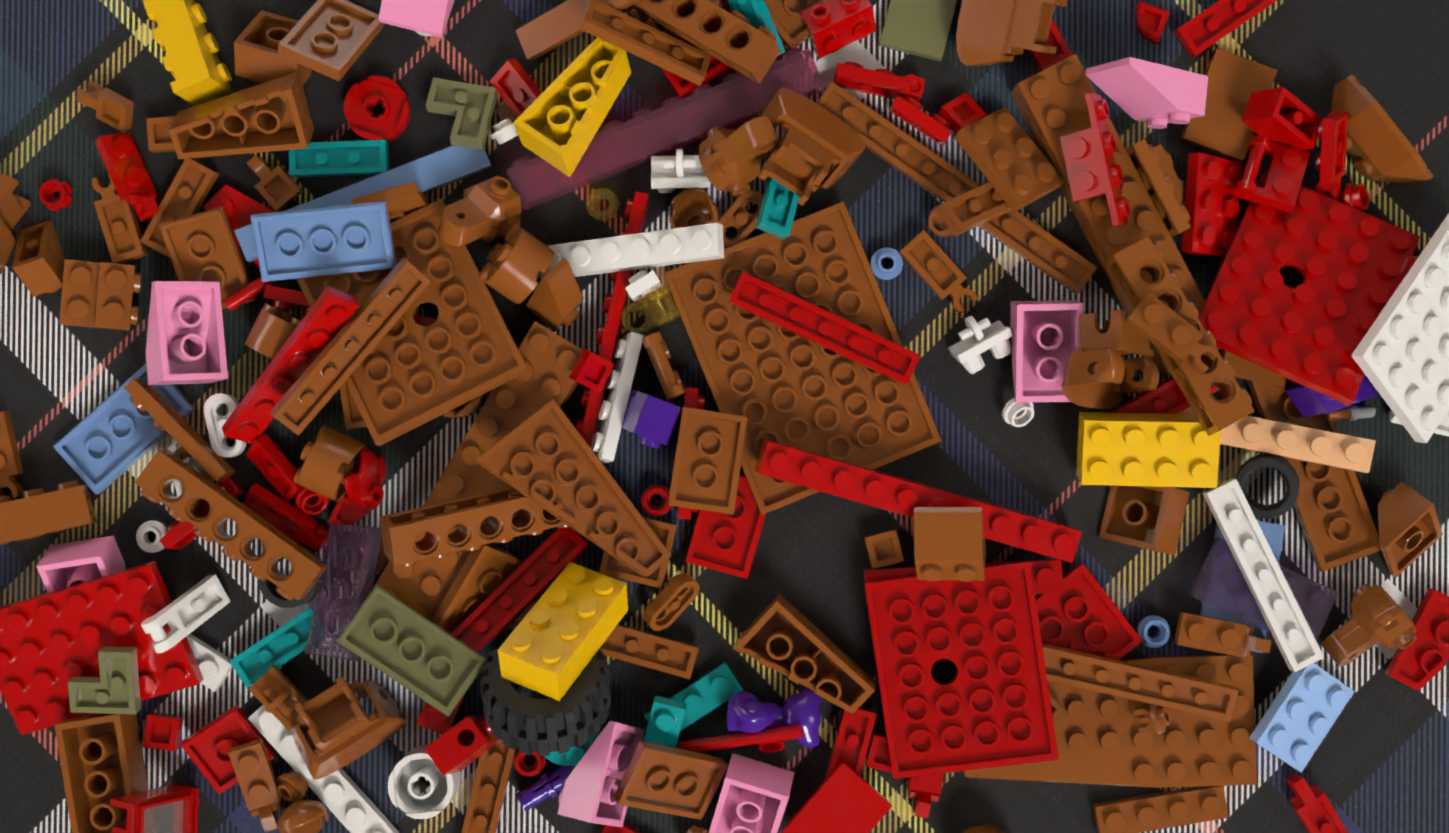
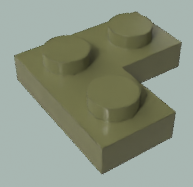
M433 77L426 101L427 112L455 116L450 136L452 146L484 151L498 96L497 89Z
M104 646L98 651L100 677L73 676L68 681L70 712L136 715L141 710L137 648Z

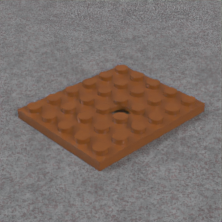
M442 198L390 223L396 263L398 264L402 258L408 260L431 282L346 380V384L377 446H381L529 371L486 284L478 278L480 272L467 246H453L447 244L439 237L438 228L446 207ZM393 269L296 279L310 308L326 287L329 286L357 297L359 303L358 310ZM429 302L436 305L439 315L432 325L421 326L415 322L414 315L416 314V308L420 304Z

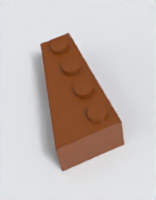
M297 71L179 111L169 128V133L178 159L307 149L314 133V126L300 74Z
M78 480L58 484V490L45 493L44 488L23 492L24 498L10 501L9 496L0 497V546L6 545L11 541L32 539L47 533H57L97 523L88 485L79 486Z
M780 593L737 638L733 647L734 650L758 660V663L770 669L771 667L788 677L787 679L799 685L800 683L815 691V694L851 714L875 691V680Z

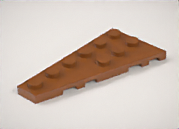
M554 399L548 401L473 460L642 577L651 575L671 557V554Z

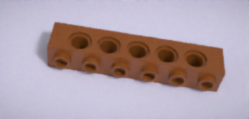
M640 0L629 6L631 9L651 18L658 25L760 84L781 52L775 41L776 35L763 26H759L758 29L748 24L749 20L738 11L733 10L729 13L722 9L723 5L718 0ZM695 8L691 15L683 17L687 9ZM722 23L717 31L709 32L712 25ZM748 39L744 47L735 48L739 40Z
M1149 236L1113 254L1106 261L1105 265L1132 310L1149 292L1157 299L1165 300L1171 310L1204 334L1198 343L1202 346H1212L1217 350L1213 334L1208 329H1204L1198 319L1199 313L1193 302L1186 299L1181 291L1179 278L1174 272L1169 271L1163 261L1162 250L1156 243H1152ZM1141 270L1147 271L1152 276V283H1147L1141 278ZM1153 343L1208 436L1255 412L1251 406L1252 400L1250 395L1244 388L1238 385L1233 376V367L1227 359L1219 355L1216 359L1211 360L1207 355H1201V360L1209 367L1206 372L1201 374L1192 368L1190 359L1187 357L1184 361L1178 363ZM1212 385L1221 390V400H1217L1212 396Z
M158 450L134 482L142 488L141 494L154 503L162 502L170 508L168 513L173 518L182 523H185L187 520L196 527L195 533L208 542L216 541L224 547L222 552L227 557L236 562H239V560L245 562L250 566L249 572L262 581L268 579L278 586L275 590L290 601L293 599L298 601L305 598L328 567L323 561L169 450ZM176 479L183 486L182 494L179 497H175L171 492V485ZM202 499L206 500L210 505V511L206 517H203L198 512V504ZM229 518L234 520L237 525V531L234 536H229L224 529L225 522ZM255 538L260 539L264 544V551L260 556L254 554L251 549V543ZM282 557L288 559L291 563V571L288 575H284L278 570V561Z
M513 487L380 516L384 554L394 566L401 567L412 566L417 561L427 558H444L455 551L477 550L482 545L492 542L506 543L511 541L513 537L525 534L539 535L544 530L554 527H570L548 511H543L542 507ZM521 509L519 515L512 519L513 514ZM490 517L485 525L480 526L485 518ZM458 524L457 529L454 532L448 534L450 528ZM426 532L423 539L415 541L420 533Z

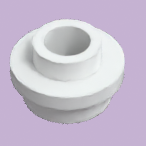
M509 117L492 126L495 133L490 136L492 140L496 139L498 144L501 145L516 137L518 133Z
M1012 398L1006 403L1002 411V417L1006 423L1015 427L1025 426L1034 417L1033 403H1016L1015 398Z
M157 520L143 523L136 533L139 547L149 553L165 549L159 540L168 533L166 531L167 526ZM150 531L156 534V540L153 543L148 540V533Z

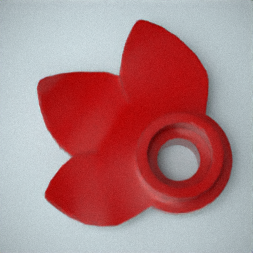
M361 449L359 473L348 474L343 477L344 487L349 499L355 501L357 505L365 510L376 509L384 496L382 484L386 475V462L383 455L376 456L370 450Z

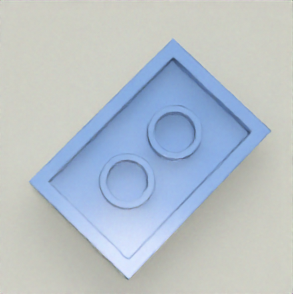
M1315 663L1297 672H1292L1249 739L1302 773L1355 691Z

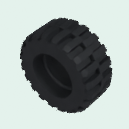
M600 648L560 701L552 698L533 699L521 695L527 689L526 687L501 677L497 649L492 651L487 658L488 662L483 665L480 689L486 723L490 726L491 733L497 739H502L503 744L513 750L518 747L521 753L531 755L532 752H539V756H550L549 752L556 751L559 754L566 753L574 745L578 748L585 744L587 737H594L601 729L600 725L606 722L609 715L608 709L611 707L608 663L605 661V655Z

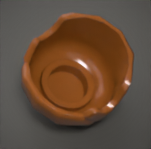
M698 188L686 189L671 201L672 216L669 218L672 229L718 222L719 213L717 206L704 190Z
M309 799L292 803L280 814L277 823L278 832L316 833L323 828L322 817L325 818L326 822L329 820L325 805L320 801Z

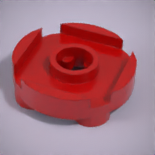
M383 76L367 77V80L359 84L356 83L349 89L344 100V114L352 130L365 140L394 141L405 130L410 120V100L401 87L393 80ZM378 101H382V107L385 108V112L375 118L374 113L369 110L370 106H376Z

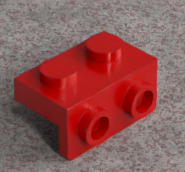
M823 0L801 11L802 20L809 29L813 49L819 59L877 31L872 4L869 0Z

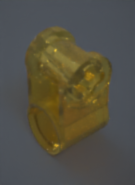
M668 285L651 292L644 298L628 305L623 310L621 326L625 333L635 332L642 335L657 326L660 327L680 317ZM632 312H638L642 314L645 322L641 327L633 328L626 321L627 315Z

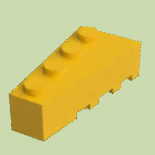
M142 0L150 20L154 23L157 22L158 26L153 30L155 39L168 54L162 57L165 69L168 72L170 71L176 80L170 83L173 93L194 106L232 93L228 83L232 81L230 72L223 62L220 63L216 52L219 51V46L214 36L208 33L205 28L204 22H207V17L200 4H195L194 0Z
M597 37L513 122L522 145L568 177H571L631 74L626 51Z

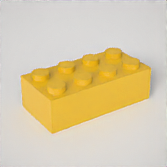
M1079 412L1076 475L1081 485L1217 488L1221 430L1208 436L1195 414Z
M569 562L498 649L501 677L560 701L627 613V583Z

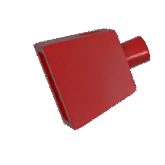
M479 713L467 716L424 749L442 775L445 776L462 771L497 743L499 739L491 733L490 726L486 723L485 715L483 716Z

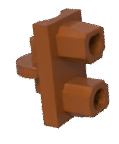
M275 665L248 689L266 707L265 709L268 713H272L288 731L298 722L297 716L299 715L293 705L298 702L304 704L309 701Z

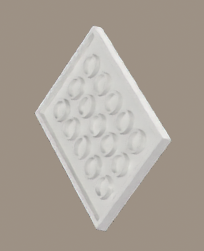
M1449 213L1351 355L1414 441L1420 443H1427L1449 410Z

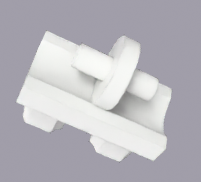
M676 149V156H651V189H657L659 193H671L675 188H698L705 191V187H710V181L701 166L699 155H683V149Z
M972 316L965 318L967 328L958 333L961 341L948 347L952 357L960 362L970 374H974L985 366L980 354L990 349L992 356L996 359L1003 358L1012 353L1009 338L1013 334L1008 326L1005 327L999 320L990 324L988 318L976 322Z

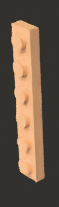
M1190 406L1177 414L1195 413ZM1246 416L1222 429L1220 437L1221 445L1362 473L1370 472L1376 440L1252 416Z

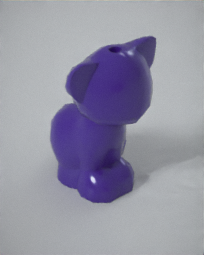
M806 688L799 694L790 695L783 706L780 707L771 702H758L756 696L746 691H739L733 694L728 701V731L739 730L746 733H757L779 725L785 727L802 724L804 737L796 738V740L807 748L816 747L820 740L818 729L821 723V711L819 708L821 697L815 694V691Z

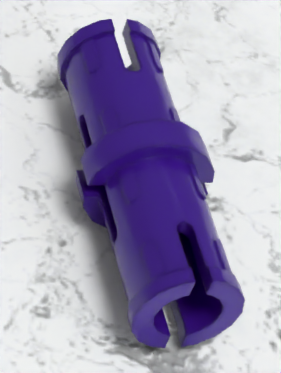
M562 766L551 774L546 772L540 776L541 780L521 792H517V798L523 809L528 811L550 796L552 798L558 796L559 791L564 788L565 780L576 766Z

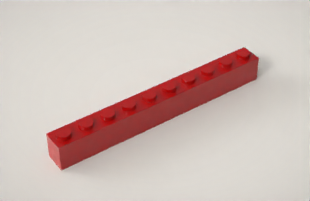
M763 438L755 465V471L758 474L914 518V507H982L986 539L1073 563L1082 531L1065 524Z

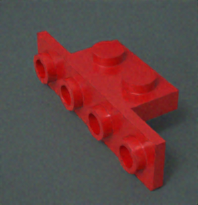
M1094 93L1085 94L1092 128L1060 137L1073 202L1106 195L1112 225L1125 226L1128 225L1127 217L1130 216V206L1127 198L1123 197L1120 184H1123L1124 181L1123 173L1119 164L1115 163L1113 154L1117 149L1116 140L1113 133L1108 131L1106 119L1110 117L1109 107L1106 100L1102 99L1100 95Z

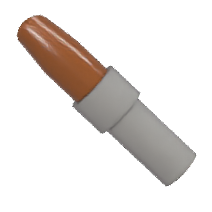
M1350 405L1327 413V419L1346 422L1362 418H1372L1376 414V409L1372 405Z

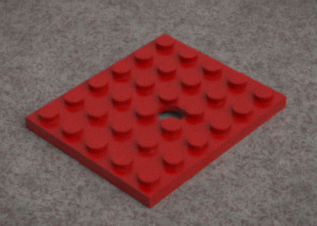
M1267 170L1261 175L1257 187L1263 188L1268 173ZM1302 185L1295 207L1291 213L1250 201L1199 313L1198 319L1204 329H1208L1213 334L1217 347L1349 406L1354 402L1365 375L1351 355L1398 288L1399 282H1402L1404 278L1402 273L1410 255H1413L1420 236ZM1286 266L1297 268L1303 275V284L1296 288L1286 286L1283 283V276L1279 273L1280 269Z
M1029 560L985 566V581L918 580L917 575L865 582L893 779L1059 760ZM940 659L951 660L957 667V676L948 684L937 682L931 674L933 664Z

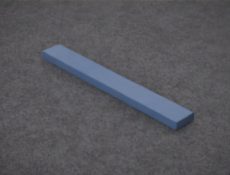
M450 146L285 211L352 204L351 200L353 198L410 182H416L422 193L425 194L492 168L485 149L482 151ZM252 224L234 230L246 261L251 262L258 259Z

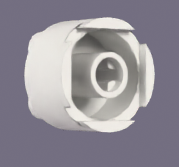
M428 745L418 746L410 750L395 765L388 779V793L392 803L396 808L398 807L405 812V815L414 819H428L439 814L454 798L461 782L460 771L445 776L442 775L424 749ZM422 776L430 782L429 786L426 785L425 781H420Z

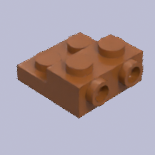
M65 259L59 325L130 331V324L137 325L139 306L132 305L133 292L140 293L141 273H134V265Z

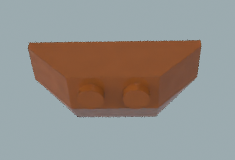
M1353 74L1334 85L1331 113L1334 110L1348 112L1346 152L1354 161V168L1360 175L1366 177L1369 181L1412 186L1429 181L1434 177L1405 135L1368 90L1359 84V81Z

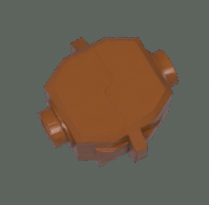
M768 116L754 118L737 129H726L724 125H719L710 129L707 132L708 138L699 144V159L712 185L718 191H731L732 195L736 196L747 192L751 188L749 183L760 174V159L774 149L780 141Z
M499 176L464 189L463 199L445 207L438 228L439 237L447 244L464 246L479 238L487 243L507 234L514 224L520 226V215L522 212L520 196L511 188V183L507 179Z
M1365 584L1353 593L1355 598L1351 602L1353 618L1330 634L1322 642L1321 646L1338 666L1342 667L1358 658L1374 645L1390 650L1396 646L1400 650L1405 649L1417 639L1414 635L1416 626L1380 585L1371 587L1369 584Z

